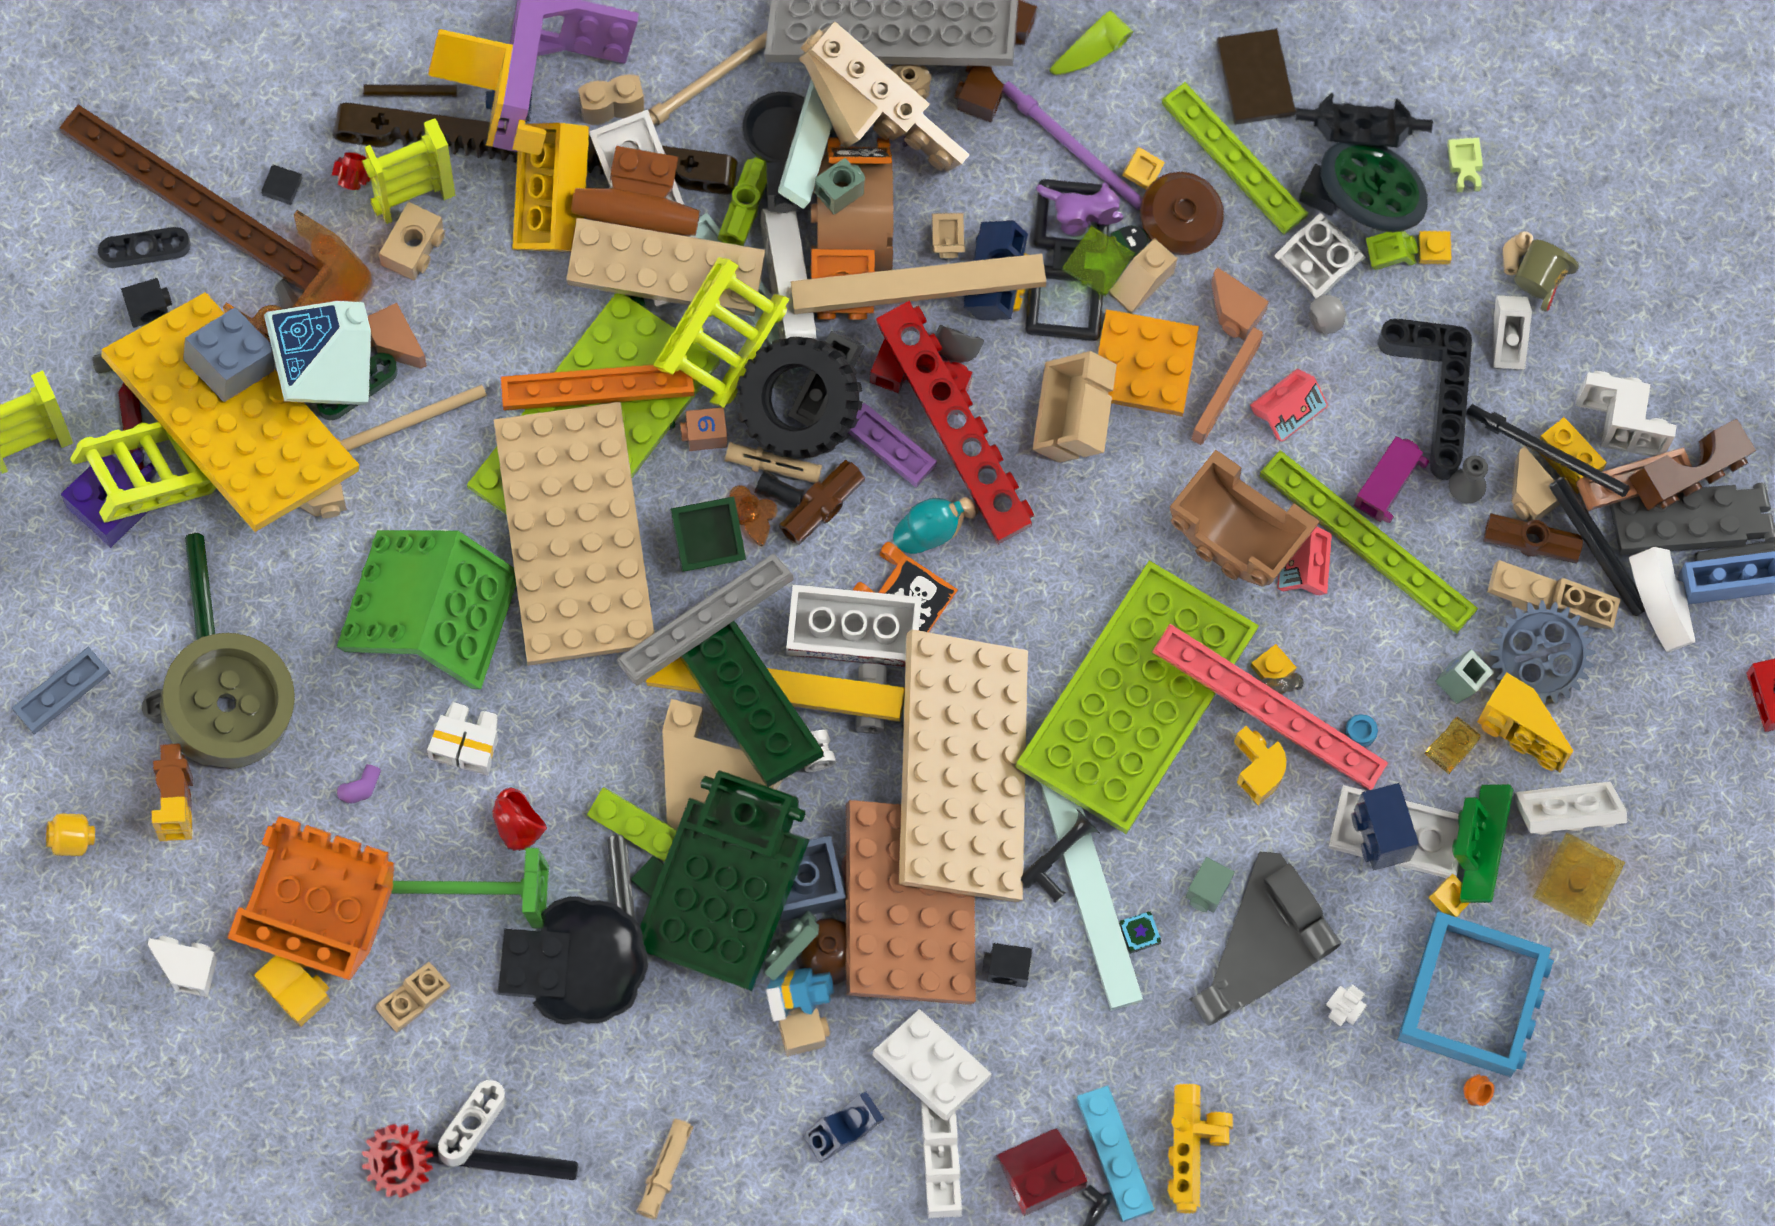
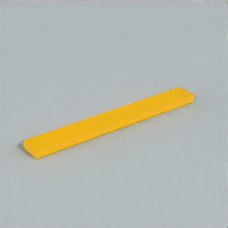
M680 657L646 680L647 686L704 694ZM767 668L793 707L901 722L905 687Z

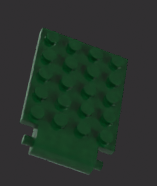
M719 770L715 778L704 776L701 781V788L709 791L705 802L693 798L688 800L640 925L643 935L642 943L647 954L752 991L810 841L808 838L790 832L794 820L801 823L805 818L806 811L798 808L799 801L796 796Z

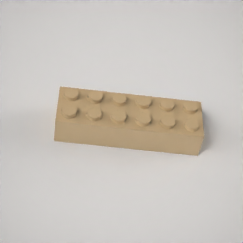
M577 218L566 281L571 286L690 305L718 257L730 259L739 265L735 271L736 278L759 292L765 250ZM724 289L718 299L722 307L735 314L755 316L756 306L733 290Z

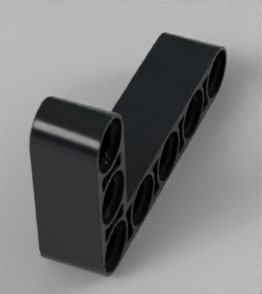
M1397 318L1387 320L1382 326L1377 341L1379 349L1384 354L1438 361L1430 471L1437 479L1449 480L1459 469L1463 458L1472 335L1466 328L1456 325ZM1390 333L1396 334L1400 340L1391 341L1386 335ZM1425 337L1429 339L1432 344H1421L1417 338ZM1457 341L1463 348H1453L1449 342ZM1455 370L1459 373L1460 377H1450L1446 371ZM1452 399L1458 406L1449 407L1445 404L1444 400ZM1449 428L1456 435L1453 437L1446 436L1441 429ZM1448 458L1452 461L1453 465L1444 466L1440 463L1439 459Z

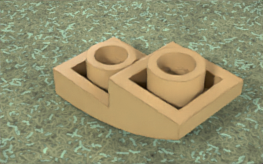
M428 962L407 977L401 987L377 1003L376 1010L398 1033L450 989L451 985Z

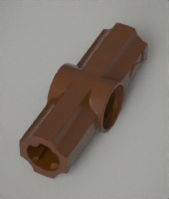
M844 460L822 483L818 481L811 486L802 497L801 503L779 524V528L792 543L800 545L822 522L824 524L828 523L840 511L843 502L865 481V477L860 469L852 462Z
M1490 513L1483 541L1520 550L1524 555L1530 557L1542 555L1577 564L1584 540L1579 534L1550 528L1540 520L1525 522ZM1526 535H1537L1541 542H1530Z

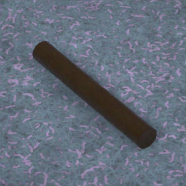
M363 84V96L457 97V85Z

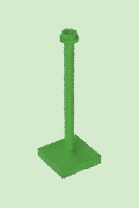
M526 848L524 878L521 879V882L393 881L391 894L521 895L523 899V915L532 928L542 929L543 921L541 914L547 908L549 864L539 848Z

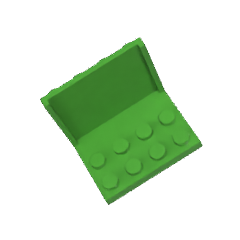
M377 530L336 647L344 652L417 654L469 688L481 689L516 587L514 567L458 530Z

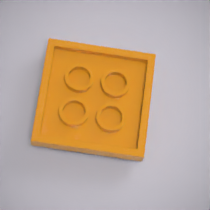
M1106 309L1098 355L1117 364L1113 391L1108 392V395L1112 396L1111 404L1183 417L1199 326Z

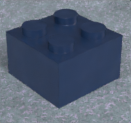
M1400 783L1362 792L1355 805L1354 812L1351 813V818L1355 831H1361L1364 843H1361V851L1365 862H1370L1374 871L1411 861L1419 842Z

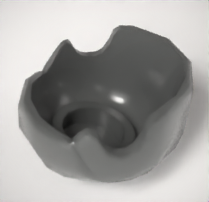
M939 325L935 335L943 349L939 353L948 360L958 363L973 360L980 352L984 343V339L978 336H967L956 329Z

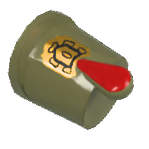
M1536 239L1532 240L1514 277V281L1525 292L1536 298L1544 299L1540 309L1547 312L1551 307L1558 285L1566 275L1576 273L1579 265L1566 251L1551 243Z

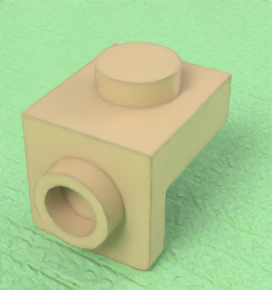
M963 212L932 213V251L939 253V258H958V252H965Z

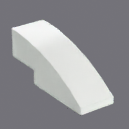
M1653 547L1630 556L1629 560L1641 601L1665 651L1671 652L1695 643L1684 583L1675 579L1670 550Z

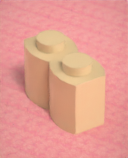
M621 75L609 82L592 81L578 88L579 105L585 124L598 125L608 122L614 117L626 118L644 111V94L638 75Z

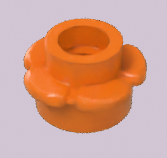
M1474 1075L1464 1085V1097L1467 1099L1468 1104L1472 1106H1484L1491 1101L1494 1095V1085L1485 1075Z

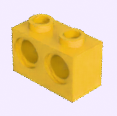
M1565 417L1539 438L1602 472L1607 464ZM1540 454L1561 477L1567 479L1577 494L1580 493L1575 482L1584 476Z

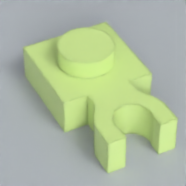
M1449 139L1447 150L1450 173L1459 172L1456 182L1457 192H1463L1465 187L1464 181L1466 180L1474 184V191H1480L1482 182L1479 174L1476 172L1481 171L1483 167L1480 139Z

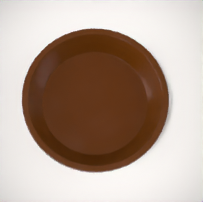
M1172 172L1159 177L1147 188L1140 205V219L1144 231L1151 241L1155 238L1172 254L1190 255L1206 249L1218 237L1223 226L1224 209L1220 196L1208 181L1196 174Z

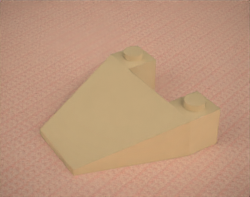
M671 699L662 728L667 824L678 829L689 798L705 802L709 791L701 788V781L704 776L715 778L717 771L721 770L764 786L766 785L742 750L697 738L703 720V707ZM784 779L770 786V788L777 790Z

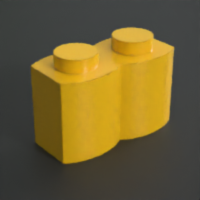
M275 955L254 976L259 984L301 1027L330 1001L326 994L330 988L317 974L311 977L304 970L307 967L306 965Z

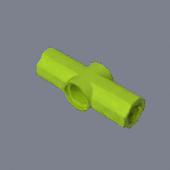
M754 157L753 159L746 160L738 184L732 191V200L718 234V240L722 243L744 246L753 220L758 216L759 204L766 188V162L760 158ZM740 202H748V203H750V204H747V205H746V204H742V203H740Z

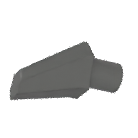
M283 278L276 287L281 310L300 307L301 300Z

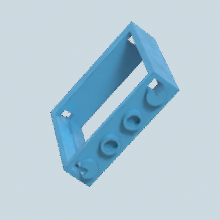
M1438 911L1431 925L1397 1041L1512 1077L1516 1068L1522 1070L1527 1056V1051L1522 1050L1525 1038L1531 1039L1536 1025V1021L1532 1020L1531 1017L1534 1008H1540L1545 990L1540 989L1543 977L1548 979L1554 960L1549 959L1551 948ZM1446 930L1536 959L1508 1058L1417 1028Z

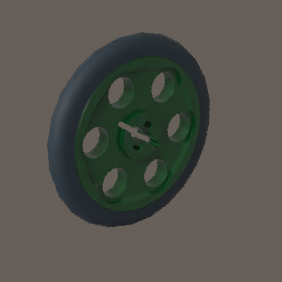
M1341 142L1331 146L1325 152L1321 161V178L1324 188L1334 203L1352 219L1379 231L1400 232L1418 225L1424 218L1428 206L1424 183L1413 167L1397 153L1385 146ZM1352 158L1360 161L1363 166L1355 164ZM1379 165L1386 167L1391 173L1383 171ZM1341 175H1345L1348 178H1350L1352 183L1345 181L1341 177ZM1396 188L1405 191L1408 196L1400 194ZM1358 198L1364 199L1368 202L1369 206L1362 204ZM1386 205L1394 207L1397 213L1389 210Z

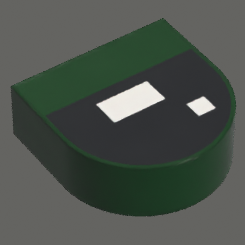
M1125 226L1112 232L1110 235L1124 263L1133 260L1147 246V235L1138 226Z

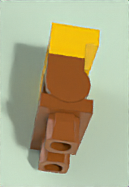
M180 744L160 745L161 760H153V770L156 775V784L161 794V810H152L153 827L159 841L192 840V798L188 787L193 786L192 772L187 759H185V755L182 754Z

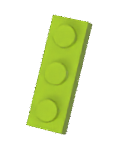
M602 787L587 813L588 817L615 833L623 835L625 839L665 862L677 829L606 787Z

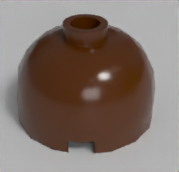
M834 918L819 919L815 921L819 925V934L796 957V961L800 969L811 968L813 975L830 972L833 985H837L846 981V923Z

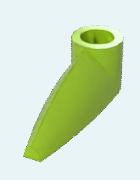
M1109 10L1052 65L1049 71L1053 75H1059L1088 67L1112 51H1117L1129 40L1133 31L1112 10Z

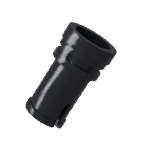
M764 470L754 493L768 499L772 497L795 509L801 501L804 490L778 480L779 477Z

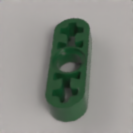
M378 353L370 358L369 375L370 377L374 375L375 383L371 384L369 378V397L387 386L397 376V364L390 354ZM380 363L383 366L389 364V373L384 374L381 371L375 374L378 371L377 365ZM316 403L320 416L331 421L341 418L358 406L354 404H337V409L332 410L330 407L325 409L326 403Z

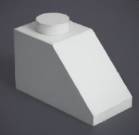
M1496 295L1493 320L1494 368L1525 369L1532 316L1528 297Z

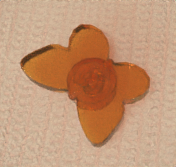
M735 486L730 491V497L734 496L739 524L744 525L751 539L763 547L770 531L768 521L776 517L778 513L777 505L769 499L759 500L745 486Z

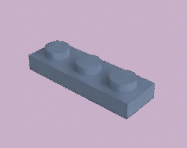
M88 646L14 705L12 709L35 735L111 673Z

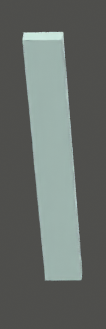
M1039 782L1057 841H1060L1076 823L1078 818L1077 809L1085 816L1083 808ZM1091 833L1074 843L1062 857L1110 1011L1141 1003L1143 998Z

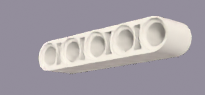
M762 209L760 218L772 297L774 294L789 298L786 304V314L777 323L779 339L789 337L816 339L813 312L794 314L791 281L807 280L796 211L778 213Z

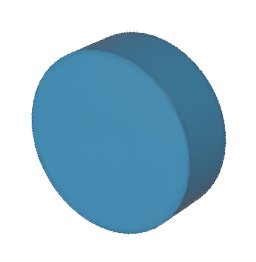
M1364 714L1351 717L1345 727V735L1364 748L1370 746L1378 734V726L1374 719Z

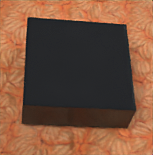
M272 164L261 190L262 196L292 205L303 179L302 174Z

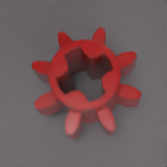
M346 152L343 158L339 157L338 160H335L332 175L338 176L337 184L346 189L359 190L361 184L366 185L367 182H370L371 178L367 175L362 160L367 158L358 153Z

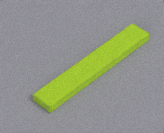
M1186 82L1162 99L1161 104L1284 235L1308 216V212Z

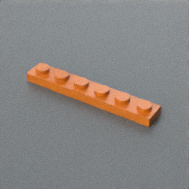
M653 365L501 376L503 411L694 396L692 377L681 370L675 371L673 375L664 373Z

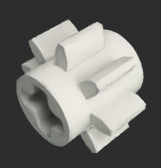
M1353 984L1348 990L1340 986L1326 1004L1332 1010L1328 1017L1339 1026H1342L1345 1021L1353 1025L1367 1007L1361 1001L1365 993Z

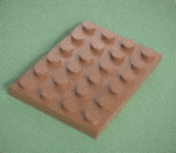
M849 800L846 803V995L972 1005L976 1002L975 896L900 885L901 804Z

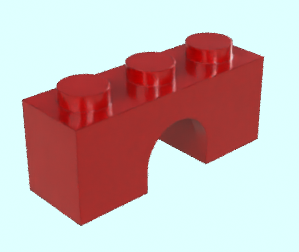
M884 339L870 371L869 383L899 394L907 378ZM924 358L918 362L917 368L922 373H929L935 368V363L931 359ZM951 362L958 376L954 379L959 391L964 388L968 392L973 372L961 363ZM938 386L932 392L933 397L939 401L948 399L951 394L950 390L945 386Z

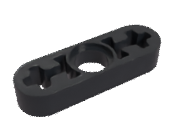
M169 227L107 237L100 242L98 254L101 262L106 267L120 268L182 258L189 252L191 243L188 233L184 229ZM172 238H179L181 241L179 248H173L172 244H170L173 241ZM157 239H161L164 251H159ZM142 241H149L153 244V249L150 253L142 255L136 252V246ZM125 244H129L132 256L127 255ZM110 247H116L117 251H119L116 253L115 258H110V255L107 254L110 252Z

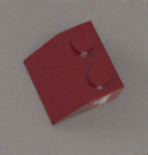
M1057 1128L996 1155L1024 1216L1085 1189L1088 1182L1074 1151Z

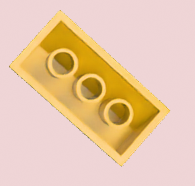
M568 123L525 124L526 126L546 130V136L540 155L518 151L512 249L571 252L577 218L584 219L582 216L571 213L575 188H586L589 126Z

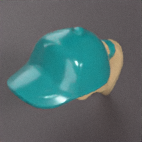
M934 497L924 500L913 506L909 513L898 523L894 530L893 541L900 550L909 554H917L938 547L957 535L964 517L973 519L979 513V509L968 497L955 502Z

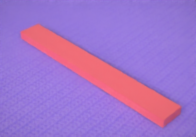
M1172 624L1167 626L1152 650V653L1368 790L1373 789L1388 764L1379 756Z

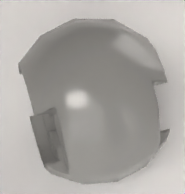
M1322 295L1312 301L1310 305L1311 311L1308 315L1317 332L1332 334L1343 328L1346 312L1338 297Z

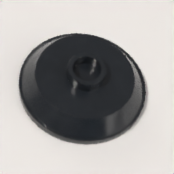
M773 92L761 96L748 107L743 118L742 133L746 145L753 154L767 163L787 162L806 97L792 92Z

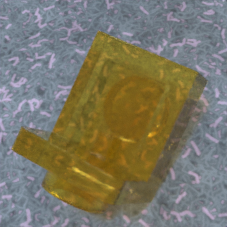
M1455 717L1447 729L1428 747L1424 754L1446 773L1450 774L1469 755L1481 736L1461 718Z

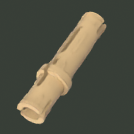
M729 442L725 456L726 462L729 461L752 467V471L758 472L759 469L786 477L813 482L814 484L819 481L822 469L821 464L817 465L794 458L781 457L764 451L760 446L755 449L734 444L733 442ZM744 455L771 461V463L744 457ZM779 463V464H783V465H787V466H791V467L803 469V471H799V470H795V469H791V468L779 466V465H776V464Z
M680 1119L673 1120L652 1175L646 1179L645 1184H647V1187L636 1210L640 1215L653 1220L657 1219L666 1193H670L672 1189L670 1184L694 1128L690 1123Z

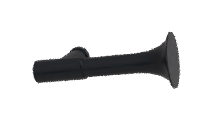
M1078 809V818L1071 830L1044 856L1042 855L1021 877V881L1028 888L1037 882L1053 899L1054 903L1065 892L1045 872L1080 838L1089 833L1096 832L1101 834Z

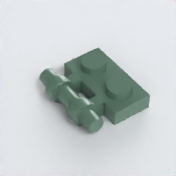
M807 910L800 919L795 918L789 925L790 930L780 940L776 939L769 946L771 950L764 959L766 962L764 973L773 981L819 934V925L815 922L817 918L810 911Z

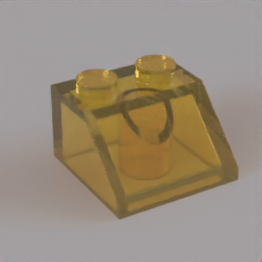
M1566 832L1532 898L1592 927L1626 862Z

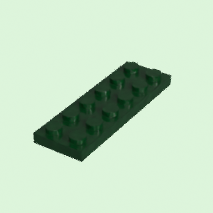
M732 621L680 657L767 787L824 757L823 749L735 621Z

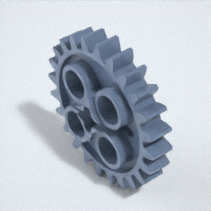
M1541 600L1539 608L1536 610L1528 602L1527 612L1523 613L1516 607L1515 613L1517 617L1515 619L1507 615L1504 616L1508 626L1506 628L1502 626L1496 627L1502 633L1501 638L1491 639L1492 642L1499 645V649L1490 651V655L1499 657V661L1491 665L1492 668L1502 669V672L1496 677L1497 680H1502L1505 673H1509L1535 689L1545 705L1547 696H1551L1556 704L1558 703V693L1562 692L1564 696L1570 698L1569 687L1572 686L1577 690L1581 689L1577 682L1578 678L1589 679L1587 674L1583 672L1584 667H1594V664L1587 661L1586 657L1596 654V651L1586 648V645L1594 641V638L1583 636V633L1589 628L1588 625L1581 627L1576 625L1581 617L1580 615L1570 619L1568 617L1569 607H1566L1560 613L1557 612V602H1554L1550 610H1548L1544 600ZM1556 623L1561 626L1563 636L1557 642H1550L1545 637V629L1548 625ZM1520 632L1528 633L1532 639L1531 646L1524 651L1517 650L1513 644L1515 635ZM1542 643L1545 648H1551L1564 643H1570L1571 645L1569 649L1548 654L1547 661L1542 662L1539 657L1518 663L1514 661L1516 656L1536 652L1538 645ZM1567 655L1571 659L1572 665L1568 672L1558 673L1554 669L1553 662L1557 656ZM1529 663L1536 664L1540 669L1539 678L1532 682L1526 681L1522 676L1523 667Z

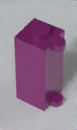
M1396 436L1358 493L1353 506L1379 522L1383 520L1390 523L1394 516L1388 510L1417 465L1426 468L1429 464V460L1422 456L1423 451L1419 450L1417 444L1409 439H1401Z

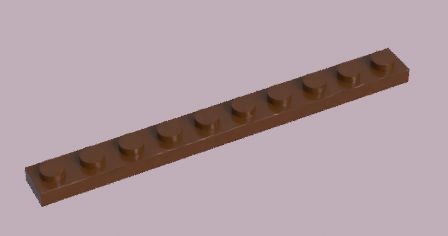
M78 104L59 127L62 134L311 297L315 296L332 274L329 267Z

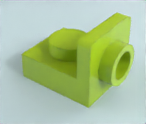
M1405 231L1384 232L1366 238L1370 262L1374 270L1401 262H1406L1409 266L1416 264L1414 254L1418 253L1417 244L1414 237L1408 235Z

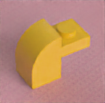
M1245 726L1236 734L1234 743L1252 763L1239 774L1237 783L1259 806L1279 787L1286 770V755L1278 741L1268 749L1264 737L1256 730L1252 732Z

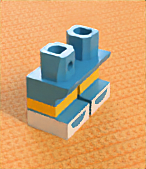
M811 968L784 971L775 981L771 979L766 992L773 1021L786 1019L791 1008L801 1007L804 1013L812 1014L816 1005L830 1003V994L834 993L831 973L813 975Z

